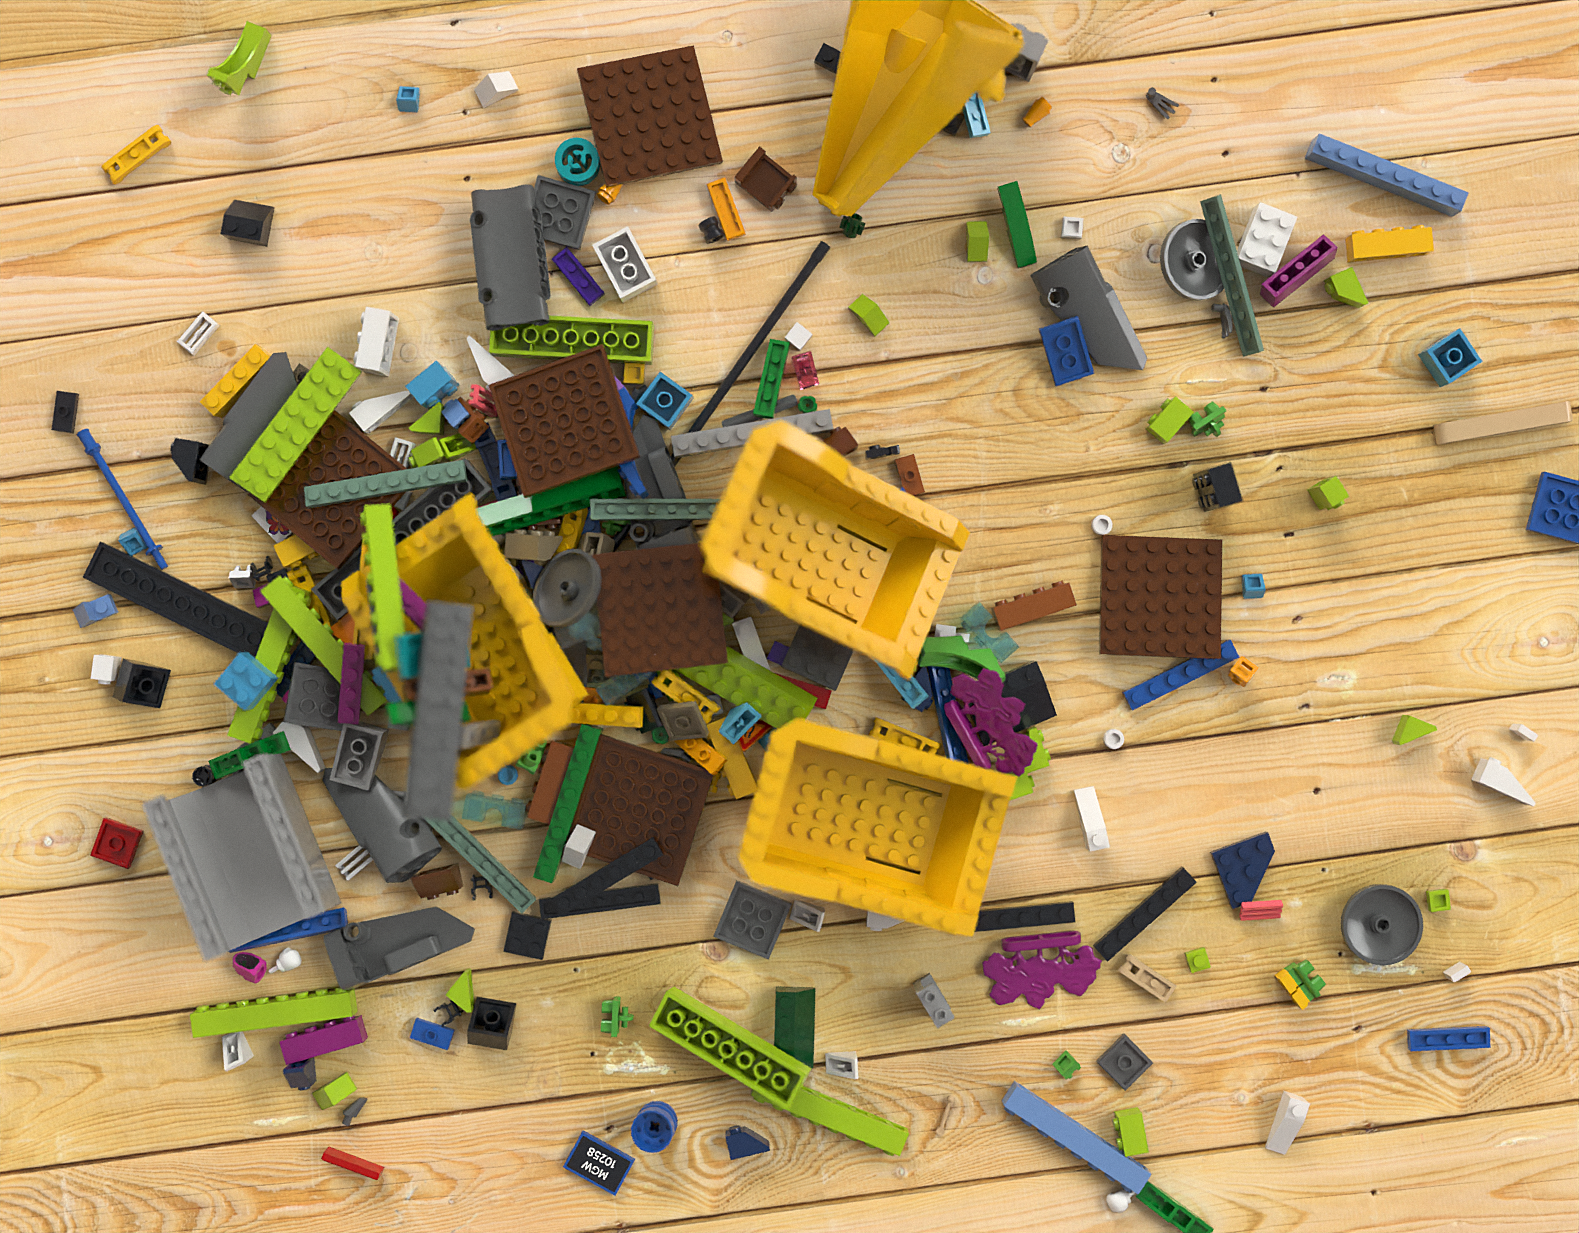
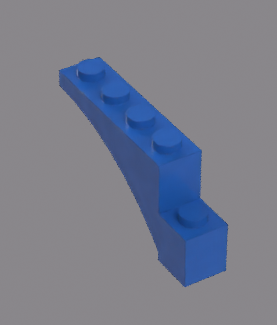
M625 387L619 390L632 429L635 410L638 409V406ZM635 460L619 465L620 469H618V472L624 480L629 479L631 482L629 488L635 496L639 494L642 499L646 498L649 493L639 476Z

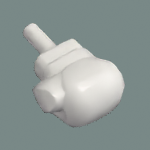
M291 948L284 949L276 961L277 965L269 969V973L272 974L277 970L285 972L300 966L302 960L299 953Z
M1125 1189L1115 1194L1110 1193L1107 1195V1205L1112 1212L1122 1213L1128 1208V1204L1131 1203L1130 1197L1137 1193L1134 1191L1127 1193Z

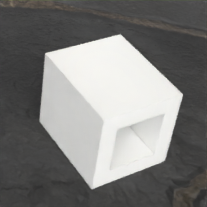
M103 654L94 655L91 679H97L99 684H111V681H117L122 657Z

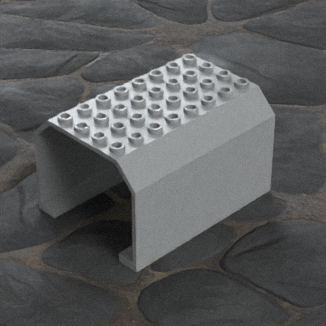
M281 754L259 755L242 762L245 768L242 772L170 800H166L165 795L142 804L204 961L213 959L227 953L229 950L341 904Z

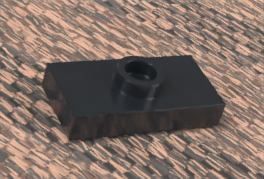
M56 392L51 430L74 433L79 401L78 393Z

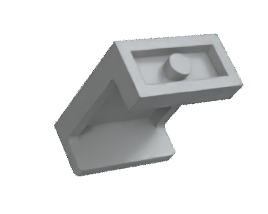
M930 973L913 982L916 994L937 1028L954 1019L948 1002Z

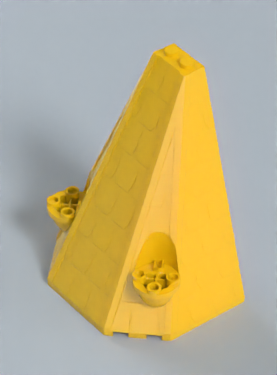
M851 0L812 194L819 200L818 203L828 207L831 210L830 212L837 217L842 215L852 216L960 112L976 91L978 92L977 96L983 100L988 101L991 98L995 102L1002 103L1005 96V74L1003 69L1020 53L1024 42H1022V31L975 0Z

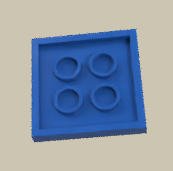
M1541 472L1526 530L1579 544V481L1548 472Z

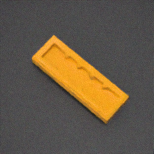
M724 177L706 184L727 242L746 235L726 178Z
M702 738L674 740L676 744L714 776L727 762V759Z

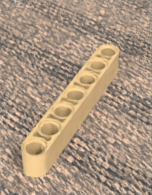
M1570 401L1440 423L1433 425L1436 445L1571 422L1573 421Z

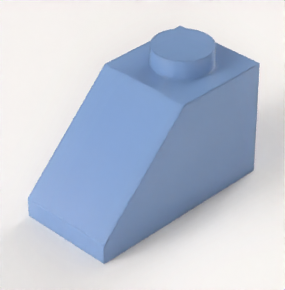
M458 399L448 401L444 405L445 409L442 411L449 423L457 430L471 417Z

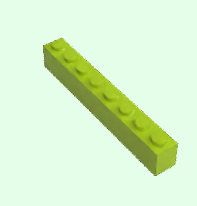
M390 504L364 506V513H360L361 526H366V533H363L364 546L368 545V553H365L366 566L370 565L371 573H367L368 586L372 585L373 593H369L370 606L375 608V613L371 614L372 626H377V634H374L375 647L379 646L380 654H376L377 667H381L382 673L399 672L395 636L405 635L391 507Z
M279 575L262 588L260 592L341 684L344 643L340 639L336 641L332 637L334 631L327 623L324 625L320 623L318 619L321 616L314 608L309 610L305 605L307 600L300 592L295 594L291 589L294 586L286 576L282 578ZM364 670L361 708L369 716L387 699L384 697L385 691L381 686L375 687L371 682L373 677L367 670Z
M293 586L291 589L295 594L300 592L307 600L305 605L308 608L312 599L310 597L311 592ZM275 608L271 614L255 659L276 675L278 679L253 709L244 710L238 705L227 736L249 744L260 740L263 734V729H261L263 722H266L269 717L270 710L268 709L270 703H273L276 698L277 691L275 690L277 684H280L283 679L284 673L282 671L284 665L288 664L291 657L289 653L291 646L295 645L298 638L296 632Z
M338 987L335 991L328 992V989H321L315 991V994L300 992L293 997H288V994L276 996V999L271 1000L268 997L256 999V1002L241 1000L237 1001L234 1005L224 1002L212 1008H209V1005L196 1007L197 1010L190 1014L193 1038L352 1017L358 1012L355 989L342 990Z
M802 1086L794 1104L787 1110L796 1118H807L810 1123L816 1126L824 1125L833 1133L841 1132L853 1141L861 1140L865 1142L866 1146L873 1149L876 1147L883 1149V1152L890 1156H894V1154L901 1155L909 1135L908 1128L806 1086ZM754 1089L751 1090V1096L754 1097L755 1101L770 1103L773 1108L780 1111L785 1109Z

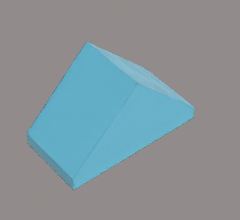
M746 702L729 711L719 732L731 743L735 744L762 716Z

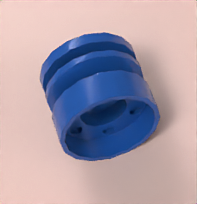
M652 1101L645 1104L638 1112L631 1126V1137L634 1144L640 1150L648 1153H657L664 1150L670 1144L678 1126V1117L675 1110L669 1104L662 1101Z

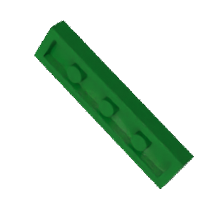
M770 339L753 411V415L756 417L774 418L790 342Z

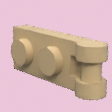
M1128 954L1126 957L1127 961L1123 966H1120L1118 971L1166 1003L1177 986L1131 954ZM1133 965L1138 967L1135 973L1130 971Z

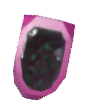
M240 952L233 956V968L237 974L243 976L249 982L259 983L267 970L266 962L261 957L247 952Z

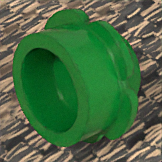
M813 396L801 397L798 403L799 411L803 413L815 412L817 409L816 399Z
M664 725L652 730V740L655 743L665 744L669 741Z

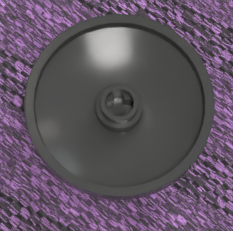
M1191 219L1173 227L1166 235L1160 251V266L1165 281L1176 294L1188 300L1200 301L1216 296L1224 289L1206 221L1204 219Z
M569 549L557 554L546 564L536 581L533 593V604L541 615L539 618L542 622L554 628H566L580 621L589 612L596 601L601 585V571L597 561L583 550Z
M1374 884L1358 890L1347 901L1341 915V933L1348 948L1362 960L1375 965H1392L1403 961L1417 948L1423 933V917L1418 904L1408 893L1392 885Z

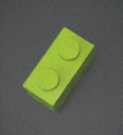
M1176 396L1171 400L1167 398L1160 406L1162 409L1158 415L1154 413L1147 421L1149 425L1146 430L1162 444L1168 443L1194 413Z
M1337 476L1323 479L1307 489L1319 510L1326 508L1327 510L1336 509L1345 504L1344 499L1349 497Z
M1139 1108L1114 1111L1115 1118L1112 1121L1114 1129L1118 1131L1119 1138H1116L1118 1150H1121L1125 1157L1149 1153L1143 1116Z

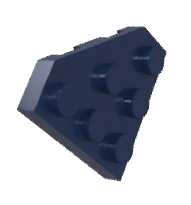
M1266 831L1210 852L1232 909L1240 907L1242 902H1252L1273 857L1275 849L1269 833Z

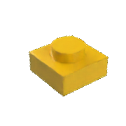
M624 363L623 383L644 385L645 364Z

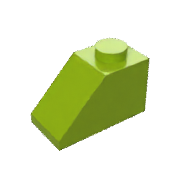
M1353 267L1324 280L1325 290L1331 295L1332 299L1355 308H1361L1368 304Z
M434 437L412 449L409 453L408 462L411 468L440 464L444 454L437 438Z

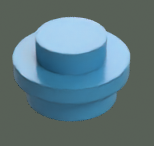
M505 765L498 771V779L504 785H511L518 778V772L514 766Z

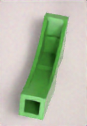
M962 636L925 638L917 658L919 667L939 666L964 672L977 680L982 669H988L990 671H997L1002 683L1005 681V673L1000 668L997 658L991 649L969 650Z

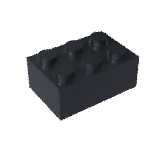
M1232 462L1193 474L1192 483L1195 490H1198L1200 496L1198 497V503L1204 512L1243 501Z

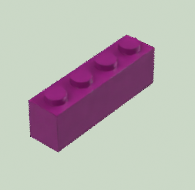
M1323 234L1263 282L1260 296L1274 308L1333 261L1338 247Z
M362 1015L342 1018V1021L338 1022L335 1019L323 1023L324 1026L318 1028L316 1025H312L300 1033H297V1031L286 1033L285 1037L279 1042L285 1064L288 1065L363 1043L368 1038Z

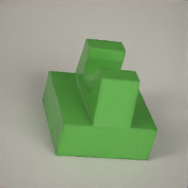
M1067 1050L1052 1064L1066 1080L1068 1078L1071 1079L1073 1077L1071 1074L1076 1069L1079 1071L1081 1068L1080 1064Z

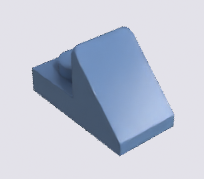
M111 594L91 602H82L73 609L80 628L119 613Z

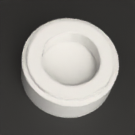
M1106 515L1096 516L1091 523L1092 530L1098 535L1109 533L1112 529L1111 519Z
M1109 729L1103 736V742L1108 748L1118 749L1124 743V735L1117 729Z

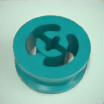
M578 137L570 138L561 143L556 150L555 165L560 177L566 183L584 186L591 183L597 177L600 170V161L596 148L588 140ZM572 151L574 158L577 161L581 160L582 166L587 169V160L592 159L591 166L586 172L582 173L581 166L578 163H574L570 154L568 155V164H563L566 155Z

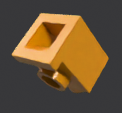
M1241 656L1230 670L1228 676L1235 684L1245 687L1258 670V667Z

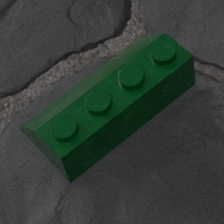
M776 986L774 1046L808 1067L813 1068L816 987Z

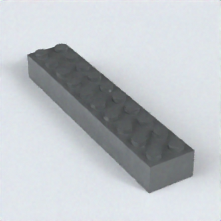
M464 458L466 482L429 488L392 520L395 546L449 510L455 503L470 493L474 496L476 506H478L494 492L493 488L474 465ZM362 546L351 555L339 570L335 568L311 589L337 620H340L349 612L342 600V581L356 571H360Z
M432 601L425 603L403 817L451 821L473 606Z

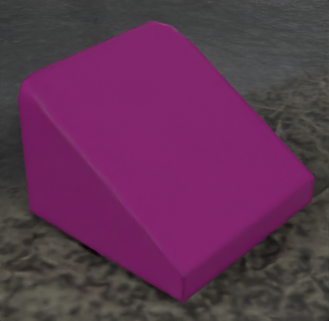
M267 584L252 590L257 608H263L271 604L260 592Z

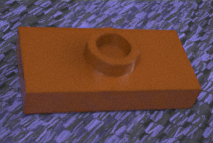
M914 454L895 459L901 485L906 493L911 496L925 493Z

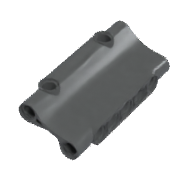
M526 184L506 189H479L472 191L473 213L470 216L478 299L484 307L486 329L495 331L519 324H548L550 321L546 300L550 299L551 292L542 216L539 208L536 206L534 187Z

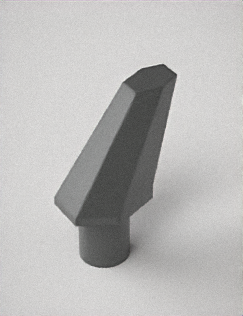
M646 385L639 389L634 387L631 397L636 405L647 390Z
M663 748L660 752L689 762L692 758L684 753L682 748Z
M360 1097L344 1109L343 1115L345 1116L342 1124L349 1126L352 1118L357 1117L368 1099Z

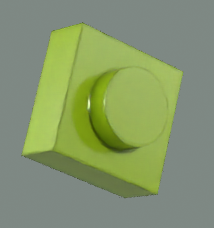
M1448 889L1426 891L1428 911L1451 910Z
M1204 947L1184 953L1191 973L1211 968Z

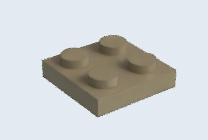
M696 701L658 706L657 712L671 741L708 736L709 730Z

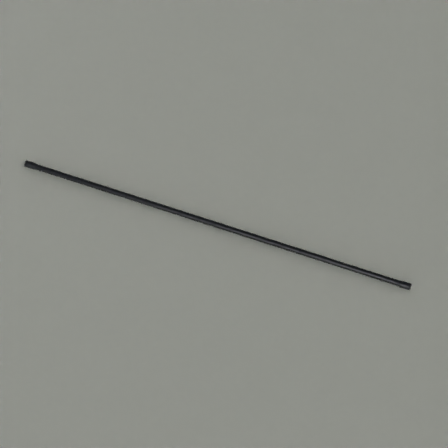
M820 241L808 262L687 433L701 431L813 270L830 250L831 247L828 244ZM672 453L670 457L675 467L681 458L674 459V454ZM631 524L622 525V531H617L612 538L615 540L613 552L618 549L630 532ZM550 626L547 632L549 634L552 633L555 638L561 628Z

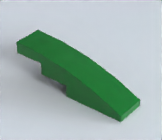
M1018 181L998 186L997 190L1003 207L1002 212L1007 225L1006 231L1017 268L1037 263L1034 243Z
M415 701L387 704L386 708L391 725L412 727ZM463 701L461 723H467L471 720L466 701Z
M284 731L211 759L208 762L216 780L244 769L242 762L262 754H282L291 750Z
M1149 1181L1146 1182L1140 1193L1135 1196L1183 1233H1212L1214 1230L1212 1226Z

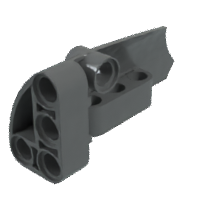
M1088 246L1075 248L1030 275L1038 292L1041 294L1040 303L1042 306L1050 308L1061 321L1078 316L1088 353L1098 365L1141 371L1144 369L1148 358L1113 287L1108 282H1105ZM1051 293H1052L1053 296H1054V301H1053V303L1050 301V294H1051Z
M286 352L273 353L226 415L223 421V428L199 459L247 493L250 492L230 479V476L298 387Z
M643 415L633 431V436L641 457L635 460L636 468L643 485L649 493L644 499H686L657 420ZM629 479L624 480L627 499H642L639 494L635 496L629 488L631 485ZM630 520V536L635 541L637 549L694 544L700 541L692 520ZM637 527L644 529V536H639L636 533Z
M325 768L322 779L323 783L357 842L362 848L368 850L386 883H401L409 880L442 850L441 845L432 833L433 827L425 819L403 817L404 802L376 775L370 790H364L331 781L332 768Z
M432 907L358 923L351 922L343 928L324 935V943L340 988L342 990H352L387 974H395L471 942L475 928L438 907ZM358 927L359 933L354 937L353 929Z

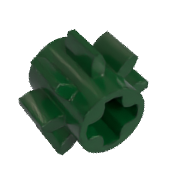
M854 213L852 216L844 215L839 228L843 229L842 233L846 237L856 238L857 234L862 235L866 223L862 222V217L859 214Z

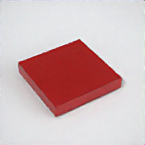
M107 817L103 818L90 856L129 869L136 854L143 830Z

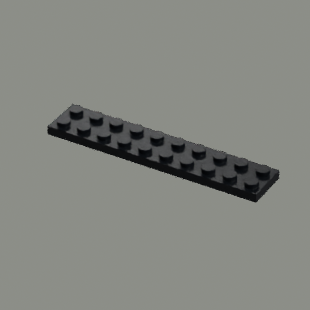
M99 542L83 575V578L237 653L248 652L256 658L268 625L267 621L105 542Z

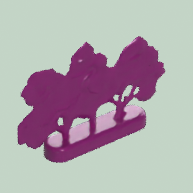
M982 669L977 681L965 674L952 678L953 685L950 692L956 698L961 699L965 705L964 709H962L956 700H951L945 703V712L975 766L989 770L991 768V759L988 753H991L997 757L995 766L998 772L1004 774L1013 773L1020 777L1025 772L1024 768L1031 765L1033 754L1036 753L1038 746L1030 737L1013 731V726L1018 725L1021 717L1019 713L1023 711L1025 704L1014 697H1001L1004 685L997 671ZM973 702L974 706L969 708L968 704ZM966 714H974L976 716L977 727H972ZM983 730L990 736L988 746L984 747L976 734L977 732ZM993 740H996V745H992ZM992 748H1003L1005 753H996V749L992 750ZM999 756H1003L1005 759L1000 760Z
M1062 931L1003 938L1001 940L1002 949L1006 952H1015L1012 958H1006L1000 953H993L988 961L983 962V971L985 976L997 982L993 985L989 994L995 1000V1003L998 1005L1013 1003L1016 998L1024 994L1027 1003L1040 1010L1045 1003V999L1050 998L1054 993L1055 984H1061L1071 994L1082 996L1088 989V986L1093 984L1096 979V971L1101 968L1102 960L1094 957L1093 949L1088 945L1078 948L1075 953L1068 951L1065 948L1066 946H1074L1081 943V933L1079 931ZM1058 947L1059 954L1055 959L1046 960L1043 958L1042 949ZM1037 950V955L1025 960L1021 951ZM1064 954H1066V957L1070 956L1072 958L1073 964L1065 961ZM1074 955H1078L1079 959L1077 960ZM1061 957L1062 961L1058 963L1057 960ZM1014 960H1017L1016 966H1013Z

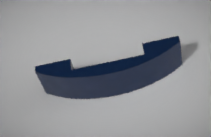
M487 422L489 428L474 443L480 452L491 480L493 491L499 502L518 495L512 479L500 480L498 444L491 426Z
M300 639V644L291 655L288 664L284 665L282 671L284 673L283 679L280 684H277L275 691H277V695L281 698L289 690L294 662L311 665L317 657L302 639Z

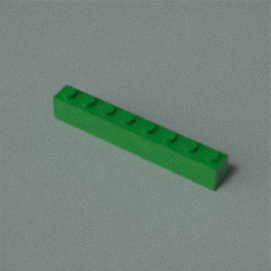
M616 466L525 498L522 494L477 508V514L490 536L493 537L590 507V499H618L626 496L622 477Z
M591 724L581 725L533 878L553 883L556 879L600 734H602L604 728Z

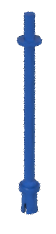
M89 429L79 431L76 435L85 447V453L93 456L148 547V550L145 552L146 556L152 555L160 569H166L168 565L160 553L163 546L155 545L100 454V444L96 443Z

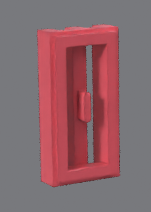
M472 384L471 389L474 392H470V397L473 400H469V404L490 417H497L498 413L495 404L490 402H494L491 392L478 384Z
M1282 900L1242 902L1239 913L1240 920L1281 918Z

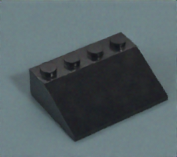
M1037 661L1028 662L1005 672L1001 697H1014L1025 704L1023 711L1019 713L1021 717L1019 724L1013 726L1015 733L1057 716ZM973 702L968 704L969 708L974 706ZM970 714L975 727H977L976 716ZM983 730L979 731L978 735L983 746L989 745L990 736Z

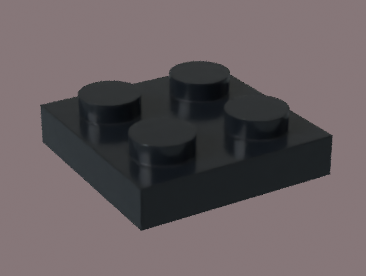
M513 911L503 952L543 960L552 920Z

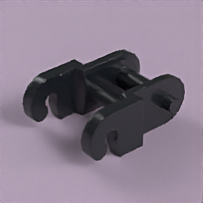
M266 556L265 566L259 569L256 568L254 563H251L250 570L254 574L253 578L257 581H260V577L266 574L271 576L273 563L269 556Z
M474 874L471 878V881H473V887L471 888L472 900H476V889L478 888L488 889V893H490L489 898H493L492 885H489V881L484 876L476 877ZM485 880V885L477 886V881Z
M452 1000L448 1004L444 1002L433 1009L434 1012L441 1008L447 1010L450 1017L449 1020L441 1024L442 1027L451 1023L457 1015L460 1017L464 1011L460 1010ZM450 1005H452L454 1010L456 1011V1013L453 1015L450 1009L448 1008Z

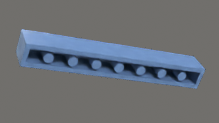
M1320 133L1311 141L1305 159L1451 217L1462 211L1469 192Z
M1014 1081L1003 1097L1002 1103L1005 1106V1111L1013 1116L1017 1114L1021 1117V1121L1029 1127L1031 1125L1038 1128L1037 1131L1044 1137H1052L1055 1139V1144L1063 1149L1067 1147L1071 1150V1154L1079 1160L1084 1158L1088 1161L1087 1164L1096 1171L1098 1169L1102 1170L1109 1180L1113 1182L1117 1180L1121 1183V1187L1129 1193L1134 1191L1139 1194L1152 1175L1147 1167L1130 1156L1125 1157L1121 1150L1119 1151L1118 1148L1018 1082Z

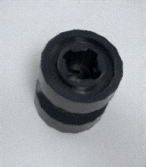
M715 216L705 219L698 225L701 232L705 234L704 239L707 244L714 243L725 236L723 230L718 227L719 222Z
M210 765L198 767L192 774L193 782L198 786H207L217 781Z

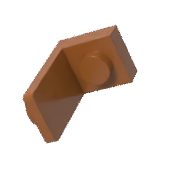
M460 396L458 401L469 412L471 417L458 429V432L473 444L489 426L484 421L486 417L469 404L470 399L465 401Z

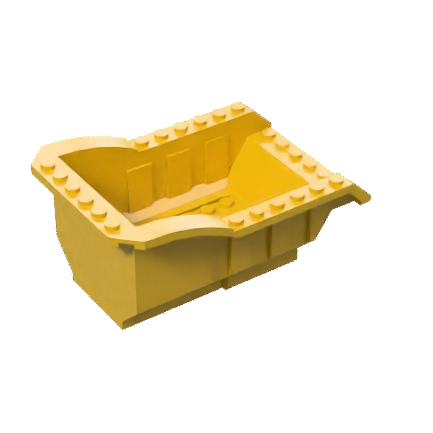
M782 420L754 429L701 543L703 552L706 554L703 572L764 601L788 618L893 668L902 678L910 680L922 645L970 532L959 519L850 465L851 463L820 441Z
M472 493L459 500L449 510L395 546L398 576L425 603L432 601L473 606L469 639L471 667L466 668V671L489 668L493 689L487 695L463 698V701L467 703L471 720L467 723H461V725L498 720L501 721L499 739L492 743L465 748L458 747L454 787L463 790L476 785L568 726L571 722L572 708L580 704L588 696L587 691L552 633L549 634L539 618L541 615L532 600L525 594L519 584L520 580L499 551L497 542L492 539L478 516L476 500ZM367 565L342 581V600L375 654L366 585L367 573H371L370 565ZM403 613L405 635L422 632ZM399 672L386 673L404 702L402 683L406 678L400 679Z
M797 718L772 732L738 857L753 883L818 899L836 901L954 935L973 937L980 905L1017 777Z

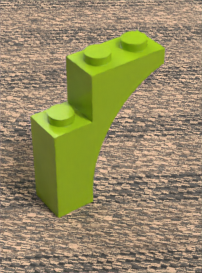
M247 21L238 43L228 58L220 65L209 68L207 76L213 81V85L220 88L221 92L227 95L232 93L240 95L247 77L255 79L272 36L266 28Z
M1036 727L1026 729V736L1030 737L1038 745L1036 753L1033 754L1031 765L1024 768L1025 772L1020 777L1013 773H1007L1017 777L1010 801L1034 793L1032 787H1035L1031 775L1028 776L1027 773L1050 766L1048 761L1051 760L1048 749L1043 747L1044 737L1042 731L1037 730Z

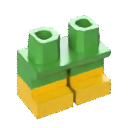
M1304 960L1299 964L1293 962L1274 975L1295 1005L1301 1010L1305 1009L1308 1006L1307 1003L1313 998L1321 996L1319 991L1326 985L1318 974L1312 979L1307 977L1309 973L1315 970L1308 960Z

